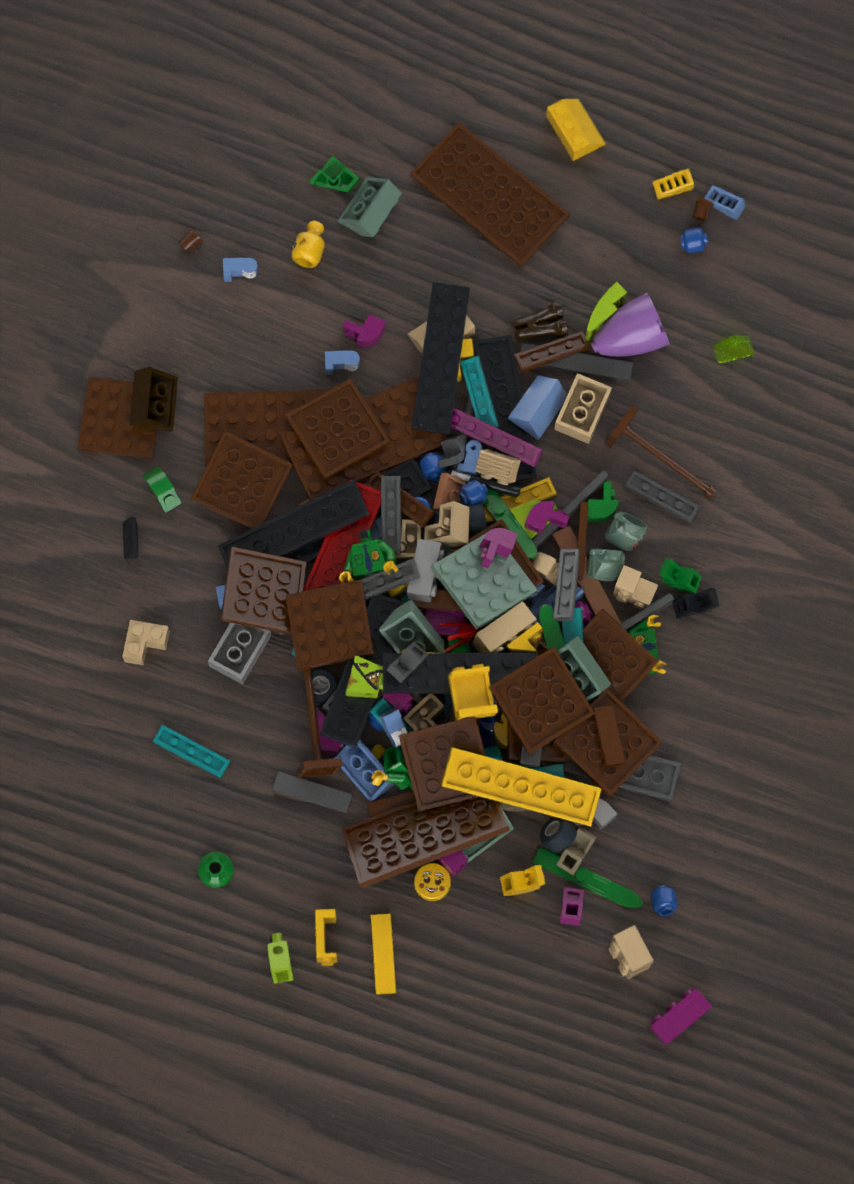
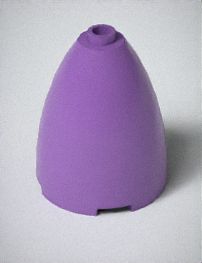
M647 293L623 305L617 312L606 319L592 337L594 341L590 342L595 353L599 352L600 355L633 356L670 345L658 313Z

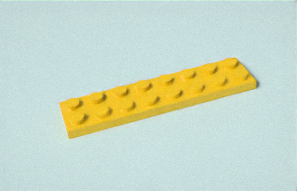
M451 747L441 782L443 787L587 826L592 825L602 789Z

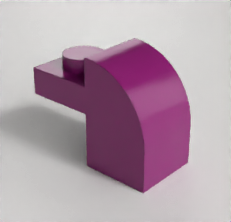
M370 314L363 327L348 320H345L343 324V333L351 339L357 338V346L362 348L377 344L386 329L385 320Z
M543 501L536 504L530 510L524 528L542 535L547 523L550 522L566 529L569 516L564 511H554V502Z
M504 528L490 530L479 545V547L483 548L480 558L483 559L481 566L488 568L493 561L495 553L508 558L513 550L518 534Z
M564 888L560 914L561 924L580 926L584 890Z

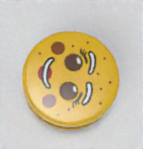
M428 863L418 869L414 878V886L421 898L427 901H437L445 897L449 892L451 878L445 867L437 863Z

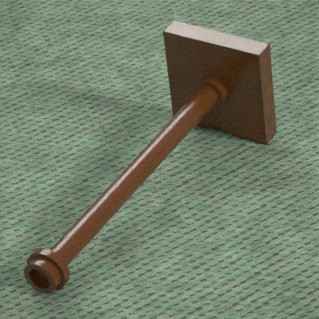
M632 405L605 444L611 448L621 434L623 436L627 435L705 492L704 497L711 498L717 490L714 488V485L709 487L630 429L631 426L628 424L638 411Z
M304 669L303 675L314 760L302 762L296 770L297 778L335 775L343 766L342 758L322 759L311 669Z

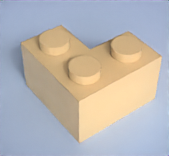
M455 501L441 504L439 523L425 526L424 540L441 542L443 550L468 544L470 507Z
M402 520L401 553H395L396 563H403L415 557L418 539H421V526L413 520Z
M624 565L615 585L613 596L620 602L626 603L627 601L634 604L635 608L643 610L650 606L658 584L640 578L642 572Z
M130 620L122 656L124 662L144 665L147 647L166 650L170 634L168 626Z
M429 693L403 720L413 731L435 726L436 724L433 721L444 711V705L433 693Z

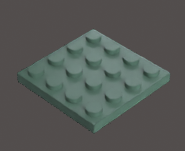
M486 534L453 552L431 567L475 629L503 614L538 591L511 554L506 558L495 553L493 561L488 568L481 566L483 559L480 558L483 548L479 547Z

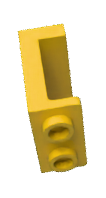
M483 664L472 666V669L457 667L448 675L456 720L472 716L476 718L490 717L498 713L497 704L494 705L492 692L489 689V666L484 667Z
M315 910L317 962L321 963V966H333V963L337 962V954L325 953V923H336V910Z

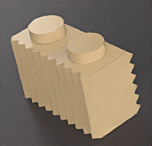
M489 449L480 450L475 472L480 473L482 478L490 480L495 478L498 479L497 483L508 485V483L515 482L521 460Z

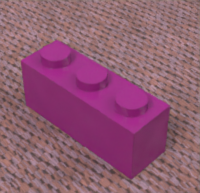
M697 988L694 991L691 989L686 991L681 996L683 1000L678 1004L674 1001L666 1008L668 1012L665 1015L661 1016L659 1014L651 1020L653 1024L650 1026V1029L664 1046L669 1044L712 1008L711 1004Z

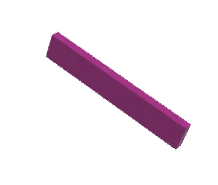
M453 407L452 428L533 467L536 466L543 452L542 449Z

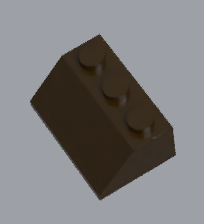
M152 367L136 370L134 372L129 425L143 430L173 431L178 377Z

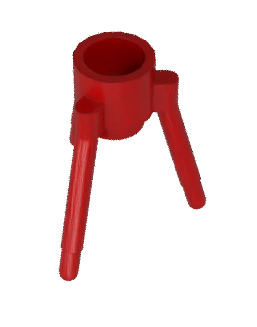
M466 620L462 622L439 623V626H460L459 633L449 636L447 639L452 640L461 637L462 640L446 648L445 653L466 642H470L471 638H474L479 632V629H475L472 623H467Z

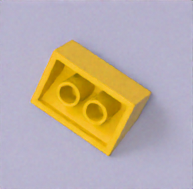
M562 99L547 107L546 117L573 161L605 145L604 140L579 99Z

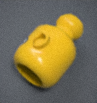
M310 221L307 225V232H301L297 235L291 256L298 265L312 268L316 267L320 262L325 248V242L320 236L324 232L322 223Z

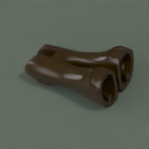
M560 300L555 301L539 312L512 321L514 329L528 327L527 329L515 332L516 340H526L548 335H568ZM554 321V322H552V323H548V324H544V325H537V324H541V323H545V322Z

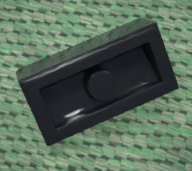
M135 516L123 522L125 559L139 557L138 528Z

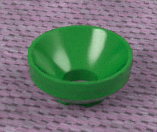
M209 853L199 863L198 875L201 881L211 888L223 887L233 877V863L223 853ZM215 862L221 865V870L217 874H213L209 870L210 865Z

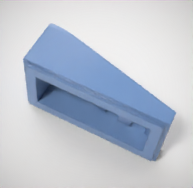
M712 185L704 198L714 203V208L735 220L739 218L746 206L744 199ZM717 193L718 196L716 197V199L712 200L714 195Z

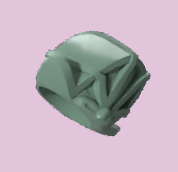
M619 512L614 515V520L605 531V539L621 550L632 551L643 540L647 531V525L633 515Z
M592 548L588 552L586 576L600 581L617 580L625 565V554L621 550Z

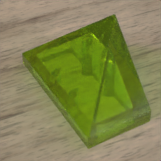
M732 335L713 345L718 364L754 355L751 340L748 336Z

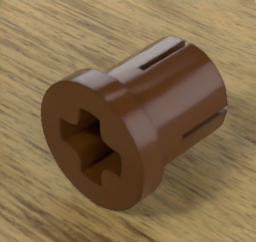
M697 198L692 217L698 221L706 222L714 203L703 198Z
M192 228L179 241V244L187 253L198 244L201 245L203 243V240Z

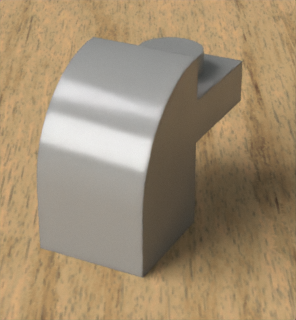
M599 799L593 821L602 830L616 818L617 813L606 801ZM572 821L577 829L583 825Z

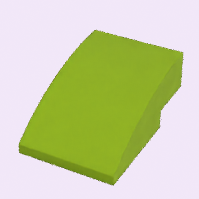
M618 282L608 289L592 312L586 332V340L589 343L593 341L592 337L605 320L625 305L627 292Z

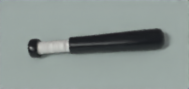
M448 467L447 470L448 474L462 481L471 482L477 480L480 484L484 483L489 490L512 497H518L521 491L519 486L513 484L503 485L497 483V480L454 471L451 467Z

